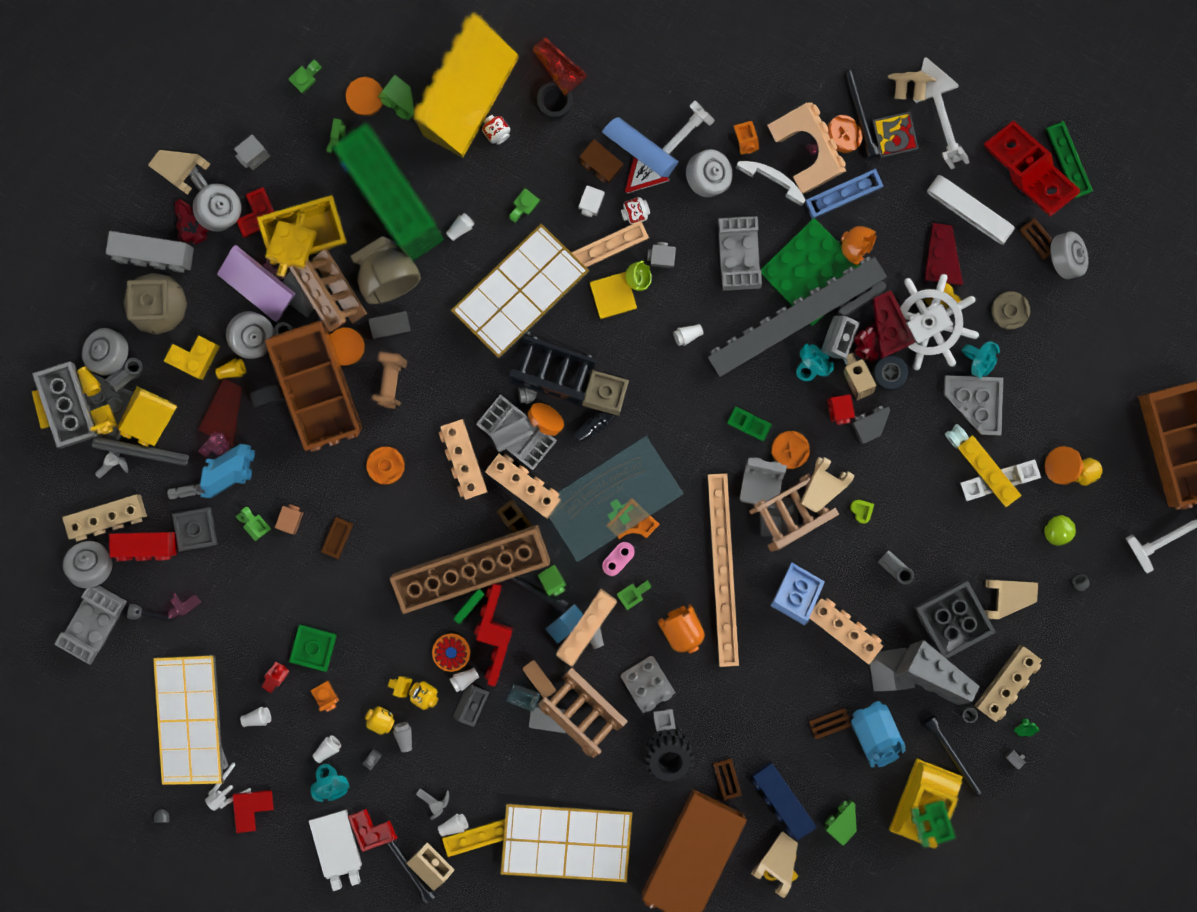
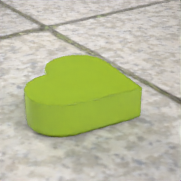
M854 500L850 505V509L855 514L856 520L859 523H867L870 520L874 504L862 500Z

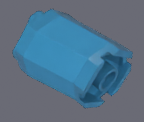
M240 444L215 460L207 459L206 463H209V465L203 468L200 485L201 489L205 490V493H201V497L213 498L236 483L245 484L246 480H250L252 476V469H249L250 461L254 460L255 450H251L250 445Z
M876 701L870 707L853 713L854 718L851 720L852 728L871 767H875L874 764H877L878 767H883L899 758L898 753L900 751L902 754L906 751L905 744L886 705Z

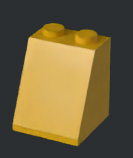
M136 387L117 429L121 431L120 435L131 439L133 436L139 439L138 443L148 447L149 444L155 446L177 406L171 401Z

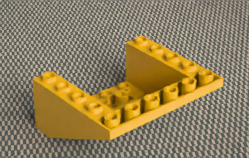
M473 13L470 18L467 17L465 19L461 35L457 34L451 53H446L442 69L436 71L432 87H427L423 95L425 97L423 103H419L414 111V118L424 137L462 158L519 59L518 54L479 16Z

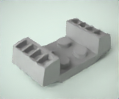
M758 217L718 218L722 290L761 288L762 277L759 267L757 236Z
M499 395L476 425L491 436V434L525 417L534 435L507 448V450L533 470L557 440L551 435L541 433L537 425L534 427L531 424L528 416L502 395Z
M99 585L85 590L81 597L84 600L66 631L60 633L55 643L56 646L91 665L101 650L127 602Z

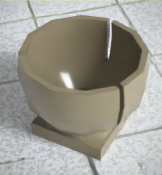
M383 236L351 255L353 262L360 265L357 281L360 292L368 304H381L394 300L409 292L421 280L418 268L407 254L400 251L402 249L399 243Z
M151 273L137 277L134 281H127L123 304L128 320L140 331L158 335L173 330L184 319L187 307L185 293L182 286L171 276Z

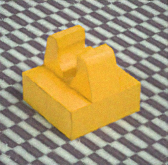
M399 676L398 680L390 679L388 687L394 689V696L407 697L413 679Z

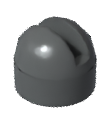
M1078 575L1072 581L1074 587L1082 592L1088 589L1090 585L1086 575Z
M967 707L963 710V719L967 723H974L978 719V712L974 707ZM969 710L974 715V717L972 718V716L966 711Z
M164 809L156 811L154 823L169 822V813Z

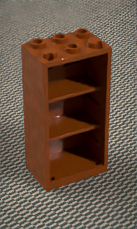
M322 319L266 339V346L304 450L310 449L313 452L321 449L327 443L329 446L335 445L344 437H347V440L357 437L359 432H361L362 424L328 329Z
M1197 381L1138 396L1168 507H1175L1176 510L1192 508L1193 503L1194 505L1197 504Z
M692 789L642 891L644 904L653 909L658 907L662 909V912H702L747 821L745 815Z

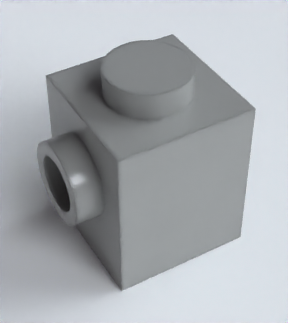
M657 242V245H653L652 250L648 249L647 261H651L650 266L673 268L676 247L668 246V243Z

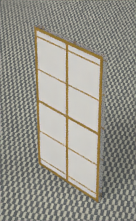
M540 224L451 311L496 357L500 358L590 271L544 225Z
M215 655L153 658L162 785L224 783Z
M506 804L501 874L627 882L632 812Z

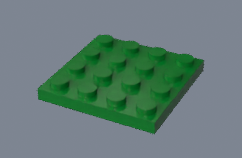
M813 218L761 269V275L794 306L792 302L798 298H808L811 296L810 291L817 287L823 289L827 286L826 282L835 276L839 279L844 276L842 272L850 267L856 269L861 265L857 266L847 260L842 253L840 243ZM823 316L819 317L818 319L814 320L809 324L813 326Z

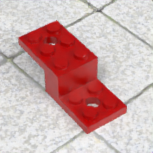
M1014 120L984 143L985 149L1010 170L1013 184L1050 217L1080 193V189L1054 167L1051 153ZM1009 143H1016V146L1013 148L1007 147ZM1050 189H1057V192L1054 194L1047 193Z
M494 583L493 586H489L486 594L489 600L487 604L483 605L480 614L483 620L482 623L479 622L475 630V635H478V641L499 647H495L491 660L494 661V664L489 666L486 674V679H489L488 685L495 686L498 681L513 631V627L492 621L503 585L500 583Z

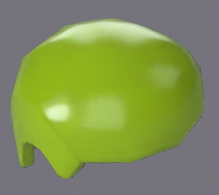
M644 261L631 264L626 270L625 279L627 284L636 291L647 289L652 281L650 266L644 264Z
M1058 515L1050 519L1044 532L1046 539L1051 544L1061 546L1069 543L1074 538L1076 529L1074 522L1069 517Z

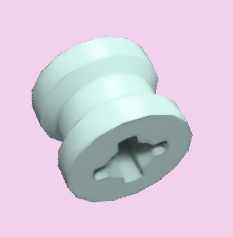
M958 424L954 425L951 431L945 433L946 438L955 448H958L962 441L969 439L966 432Z

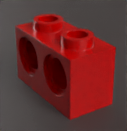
M851 394L827 400L831 422H836L837 425L851 422L850 419L855 417Z

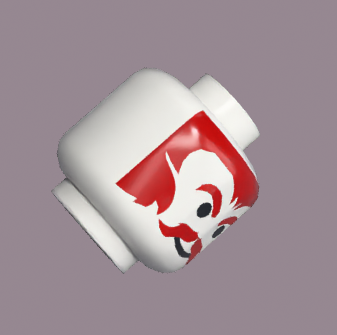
M491 115L483 121L485 125L482 127V132L490 143H497L499 145L510 137V127L503 117Z
M637 197L624 202V209L621 210L624 221L628 220L632 225L648 219L650 210L646 200Z

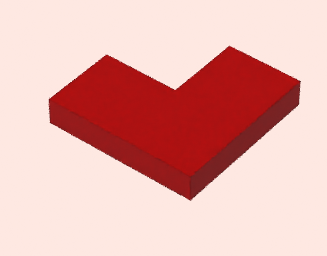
M264 187L246 194L253 212L237 220L244 238L261 231L257 217L274 213Z
M272 790L233 794L236 833L256 831L255 812L274 810Z
M367 809L348 816L362 852L397 839L390 820L373 826Z

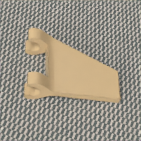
M159 150L148 166L188 195L192 188L183 181L196 164L206 170L210 163L198 154Z
M818 457L815 471L800 502L801 505L816 513L843 491L854 478V475L848 471L847 473L842 471L839 479L827 473L825 470L829 467L831 461L825 457L823 459Z
M985 581V587L997 588L996 611L984 610L988 619H1000L1037 602L1038 583Z
M781 831L751 874L760 879L766 870L782 883L775 893L784 898L791 887L798 843Z

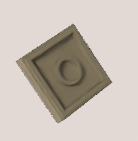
M592 370L582 406L619 416L629 380Z

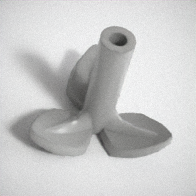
M109 451L110 453L106 455L103 466L95 472L96 476L101 478L113 466L120 464L123 470L128 473V465L125 458L119 457L120 453Z
M422 789L416 794L429 804L430 810L434 814L430 817L431 820L440 816L443 808L447 806L449 801L448 790L442 801H437Z

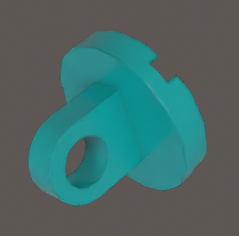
M989 341L980 350L966 344L961 351L965 356L973 360L972 374L981 379L982 375H988L996 365L998 359L996 358V353H1000V348L996 343Z
M805 344L799 351L802 361L797 367L796 374L800 380L811 381L817 374L824 377L833 371V362L828 361L829 356L822 353L820 347L813 344L810 346ZM808 368L811 370V373L804 374L801 369Z
M322 764L316 771L317 782L312 785L310 792L312 798L316 801L322 802L323 799L333 801L347 793L349 782L346 777L337 776L334 767L329 764ZM329 770V775L323 778L324 772Z

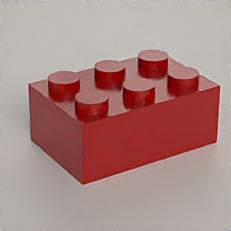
M175 532L110 534V557H116V561L133 560V557H135V561L152 560V557H155V560L171 559V556L177 555Z

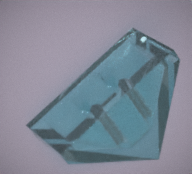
M514 684L506 702L533 712L541 698V694Z

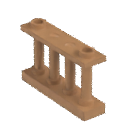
M327 249L315 256L312 262L307 259L304 269L295 266L289 267L329 332L346 321V317L353 324L367 314ZM316 268L319 269L323 278H320L318 276V274L315 271ZM327 284L333 292L331 295L325 287ZM335 301H338L340 303V305L343 308V311L339 310Z
M380 352L379 361L385 366L381 395L373 396V400L385 408L395 409L396 405H401V402L395 400L398 372L401 371V368H406L407 360L400 355Z
M810 474L799 478V483L766 502L764 499L754 504L755 508L749 511L750 514L759 511L773 536V542L767 545L771 552L786 546L839 515L836 508L828 510L824 506L817 512L819 516L813 518V516L809 515L806 507L800 504L801 498L797 489L804 485L807 489L812 478ZM788 494L792 497L803 518V525L800 527L795 525L781 499ZM774 502L788 527V533L784 536L778 531L766 508Z
M571 668L562 677L565 684L550 700L545 697L537 705L540 706V710L545 715L550 716L582 747L585 754L594 758L600 754L601 750L597 746L612 729L619 730L628 721ZM570 689H574L579 697L562 714L555 705ZM584 702H587L592 707V711L576 727L569 719ZM598 715L602 716L607 724L591 741L583 732Z

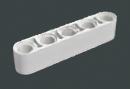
M937 175L927 190L930 196L1000 244H1004L1015 229L1008 221L941 175Z

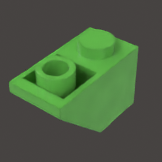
M394 75L378 98L381 99L380 101L385 106L393 108L400 118L409 120L414 115L411 88Z
M555 564L538 574L549 596L551 594L557 596L565 591L564 586H566V583Z
M851 799L843 801L838 807L839 811L835 815L829 816L824 826L826 831L843 846L856 833L855 804Z

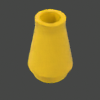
M235 358L225 365L216 368L215 371L218 379L241 377L242 374L246 373V367L242 359L237 360Z
M87 367L77 370L83 393H86L87 396H93L101 391V384Z

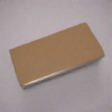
M532 659L523 667V671L543 698H548L556 692V689L535 660Z

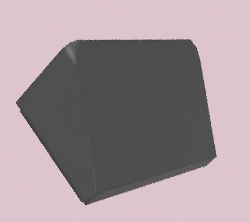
M406 311L368 319L373 339L411 331Z
M470 684L465 689L453 718L458 722L474 727L489 695V691Z

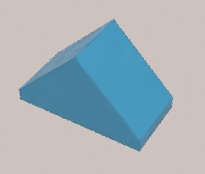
M574 604L550 624L546 630L559 643L570 635L582 618L583 613Z

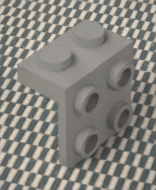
M749 458L745 466L740 500L745 503L755 504L762 499L766 502L780 494L782 479L786 473L787 466L775 461H763L761 458ZM775 502L767 506L773 509L777 508Z
M653 656L646 658L621 675L622 680L643 713L651 711L657 704L669 700L676 693Z

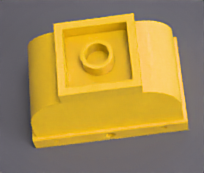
M332 195L257 217L267 251L278 221L295 224L298 213L306 216L303 227L314 230L317 233L309 255L347 243ZM270 260L272 265L278 264V262Z
M916 758L889 831L921 843L917 837L916 825L913 824L911 819L913 816L911 809L918 807L920 814L926 813L925 804L943 799L950 819L958 800L957 795L961 786L962 776ZM923 821L925 830H931L929 821ZM934 837L929 838V847L935 849L938 844H936Z

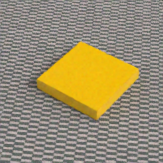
M626 272L590 282L600 319L637 309L632 289L625 279Z

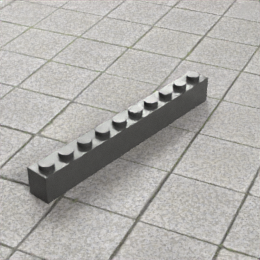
M870 257L865 258L859 262L861 266L858 268L850 267L842 272L844 274L843 277L837 279L835 276L826 282L827 286L823 289H820V287L815 288L809 292L811 296L808 298H798L792 302L794 304L793 307L789 309L786 306L776 312V317L763 319L759 322L761 326L756 329L752 326L743 331L744 336L737 339L735 336L728 340L726 347L721 349L718 346L710 351L711 356L708 358L719 377L885 279L887 276L875 257L873 259H870Z

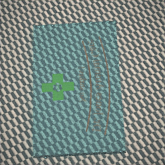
M645 436L559 491L560 495L558 498L561 499V502L549 518L575 557L574 559L579 562L684 493L654 449L649 438Z

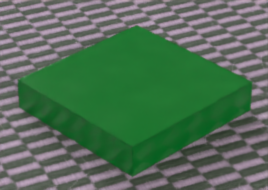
M479 588L456 615L454 620L460 624L486 591Z
M299 625L289 662L327 672L337 634Z

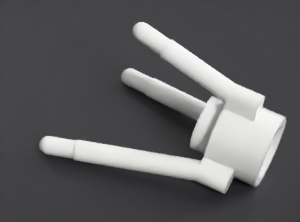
M232 763L221 777L222 783L234 768L235 763ZM216 784L208 792L209 796L205 799L209 808L215 811L219 807L222 809L227 804L233 802V797L225 800L226 797L224 796L233 788L232 785L221 792L217 791L221 784ZM247 789L245 791H242L241 793L251 792V789Z

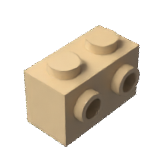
M428 843L419 849L406 863L433 891L443 884L454 871Z

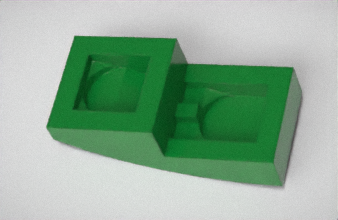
M736 406L727 423L763 442L772 426L771 423Z

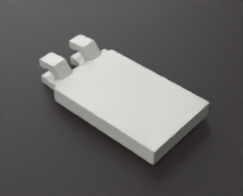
M347 809L309 820L324 877L330 878L333 891L342 888L340 875L349 873L352 886L359 884L361 879L358 870H360L362 862L348 819Z

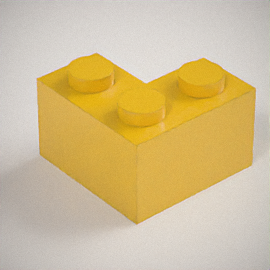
M198 336L190 352L172 344L164 362L203 380L220 346Z

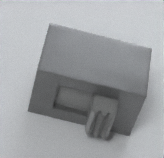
M373 749L363 762V765L371 770L382 754Z
M1012 749L1004 756L1018 770L1026 763L1023 760L1025 756L1023 754L1018 755Z

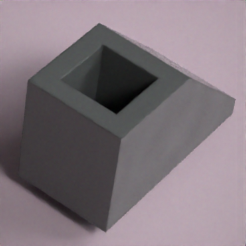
M879 406L873 409V414L866 416L864 413L855 417L856 422L851 424L861 444L881 436L890 413L889 407L883 408V406Z

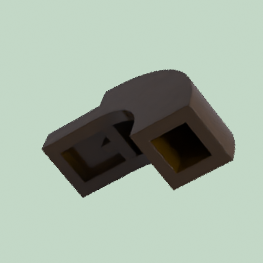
M513 500L496 511L513 533L533 526Z

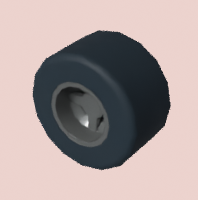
M893 355L879 359L872 369L873 380L883 390L898 389L905 383L908 377V368L905 362Z

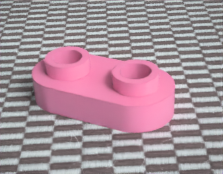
M628 542L618 544L603 561V571L610 576L617 575L634 556L633 546ZM623 548H627L629 551L625 556L621 554ZM609 563H615L616 568L610 570L608 568Z

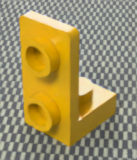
M109 404L90 411L95 426L90 428L91 432L105 435L113 432V428L118 426Z

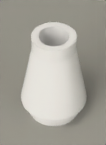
M463 213L457 217L446 234L454 241L459 236L470 231L474 222L467 214Z
M697 324L677 328V331H674L673 334L678 346H685L703 335L701 325Z
M475 668L454 674L449 680L455 691L458 692L466 689L479 678V675Z
M260 707L241 716V724L243 727L266 726L267 723L271 722L270 711L267 707Z
M332 735L326 737L313 754V758L318 763H321L323 760L339 752L341 747L339 740Z
M456 814L438 826V830L442 837L461 833L468 828V823L463 814Z

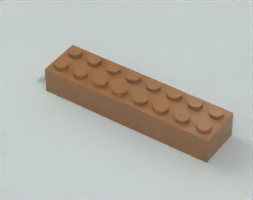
M535 525L393 573L390 580L402 613L405 614L548 566L550 558L539 527Z

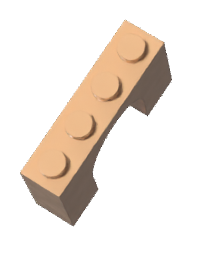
M812 102L805 103L768 124L775 142H782L800 131H805L813 135L818 143L819 154L816 162L811 167L793 176L801 193H807L846 172L845 161L838 155L836 151L837 145L833 139H830L827 133L829 131L825 122L821 121L819 117L820 111Z
M600 589L578 624L564 640L556 655L573 666L617 600Z

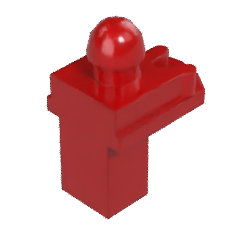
M275 662L264 676L266 680L262 688L272 693L276 686H279L289 674V670L284 665Z

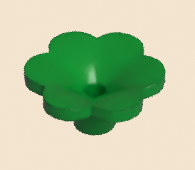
M1023 719L1022 723L1014 728V731L1018 736L1030 737L1039 732V727L1035 723H1030L1029 719Z

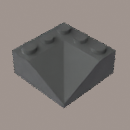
M966 580L913 607L938 651L946 659L995 633L972 587Z

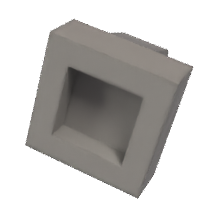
M672 709L653 712L656 732L676 729Z

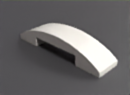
M738 162L736 168L745 174L753 177L757 171L788 189L789 191L785 196L800 206L805 202V198L798 187L776 169L757 162Z
M1035 459L1001 469L1014 486L1041 478ZM980 476L961 482L966 501L993 493Z

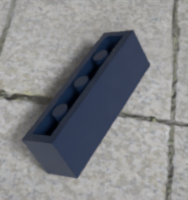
M771 761L752 774L754 777L752 780L753 784L758 790L762 789L766 795L763 798L769 806L773 804L776 809L774 814L780 822L784 820L787 824L785 829L791 838L795 836L799 840L816 828L812 819Z

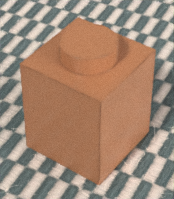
M289 504L288 507L283 506L275 528L290 534H296L304 512L299 511L300 507Z

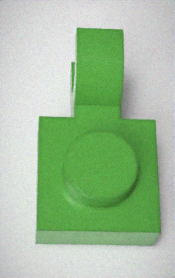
M313 60L307 69L301 66L289 80L304 94L317 81L313 75L322 67L317 61Z
M340 119L333 120L331 141L327 147L328 153H332L333 146L341 141V137L345 136L346 126H343L344 123Z
M525 188L513 202V205L517 208L509 215V219L516 223L523 213L529 216L540 200Z
M247 506L236 516L240 522L246 523L243 528L255 542L271 530L261 516L257 515L254 517Z
M648 580L637 588L632 583L617 593V596L628 610L643 600L641 594L652 586Z

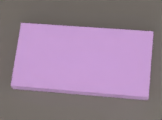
M237 245L232 247L217 273L218 276L275 322L280 320L296 294Z

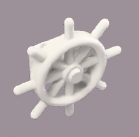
M946 274L940 275L936 290L929 289L918 292L910 278L904 280V284L911 296L904 301L900 309L905 319L910 320L907 324L917 343L908 346L911 350L917 352L913 364L914 370L920 369L924 355L943 353L950 366H955L956 361L949 349L957 342L960 335L973 339L979 337L978 332L963 328V315L961 311L963 308L973 304L975 297L969 296L957 303L951 296L944 293L947 281ZM934 297L931 306L926 308L922 299ZM943 300V301L946 302L950 307L947 308V309H944V307H943L942 304L939 305V304H940V301ZM915 303L920 313L914 314L908 312V310ZM952 314L955 316V325H953L949 318ZM943 330L952 332V335L946 342L940 333ZM933 336L938 346L927 347L929 338Z

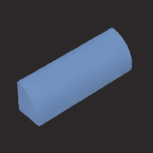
M619 117L613 119L602 131V133L661 177H669L679 162Z

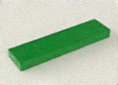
M1062 121L1046 128V134L1063 174L1080 189V193L1074 199L1093 192L1065 122Z

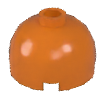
M857 226L849 232L846 231L841 237V242H843L842 253L847 260L858 266L859 262L864 260L863 255L866 252L870 253L876 240V231L865 226Z

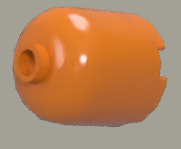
M691 604L688 605L687 609L685 606L669 612V617L665 620L663 618L659 619L658 624L675 651H688L690 654L699 649L698 646L704 640L705 633Z

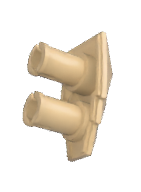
M924 71L888 75L889 79L896 81L894 99H906L907 82L913 80L915 82L913 100L925 101L926 83L937 81L936 78Z

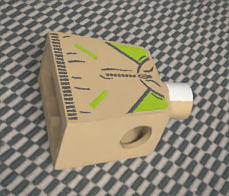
M854 353L848 354L847 359H844L846 364L844 375L857 401L873 394L876 383L864 360L857 361Z

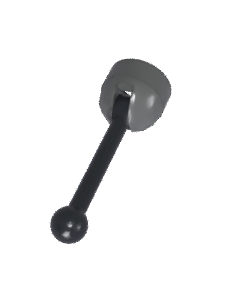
M130 604L128 608L127 619L137 620L144 615L166 618L169 621L175 620V615L172 613L165 615L144 612L140 606Z

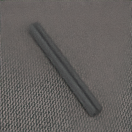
M94 437L92 441V447L96 449L187 466L189 456L186 454L100 437Z

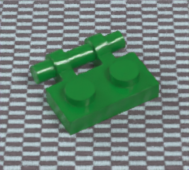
M943 799L925 804L926 813L920 814L918 807L911 809L913 815L911 819L913 824L916 825L917 837L923 847L930 846L929 838L934 837L936 844L956 838ZM923 821H929L931 830H925Z

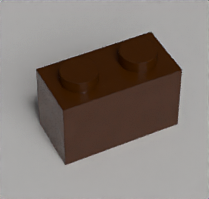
M595 139L579 157L580 165L587 171L591 169L595 172V177L601 183L606 182L610 184L624 166L619 159Z

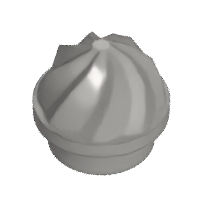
M518 388L520 403L529 404L534 401L537 395L535 391L527 388Z

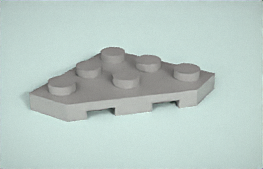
M945 376L944 396L980 435H1001L1003 378L982 377L980 379L971 376Z

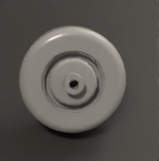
M713 149L695 154L691 157L686 167L688 184L695 193L703 197H713L725 192L732 181V167L729 160L721 152Z
M217 183L210 184L204 187L194 198L193 213L198 223L204 228L217 232L224 231L239 219L241 202L238 195L230 187Z
M1066 232L1053 238L1051 258L1057 273L1064 279H1072L1084 275L1088 268V253L1082 238L1075 232Z
M252 311L242 312L234 316L226 329V340L231 350L239 356L248 359L258 358L266 354L268 348L265 340L274 336V329L270 321L263 315Z
M101 328L90 334L82 349L84 365L90 371L102 376L112 375L115 371L121 369L128 356V343L124 336L109 328Z
M84 541L74 545L66 553L63 560V569L70 582L75 586L92 588L100 585L108 578L112 570V559L106 548L100 543Z

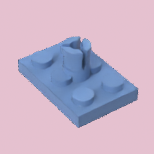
M791 563L771 606L805 625L810 618L825 581Z

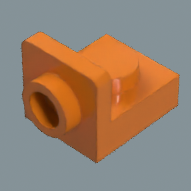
M749 121L734 125L740 154L759 150L758 137L753 122Z
M329 681L310 690L320 707L318 708L320 712L324 709L328 712L337 707L335 703L339 699Z

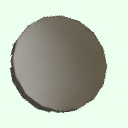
M1005 292L994 300L991 307V315L999 327L1006 330H1014L1023 326L1029 318L1030 305L1021 294Z

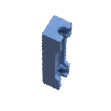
M874 169L805 200L804 203L808 207L810 216L813 219L881 189L883 184L877 170ZM870 175L874 177L876 187H871L872 183L870 179H867ZM812 201H816L818 210L820 209L818 213H815L811 204Z

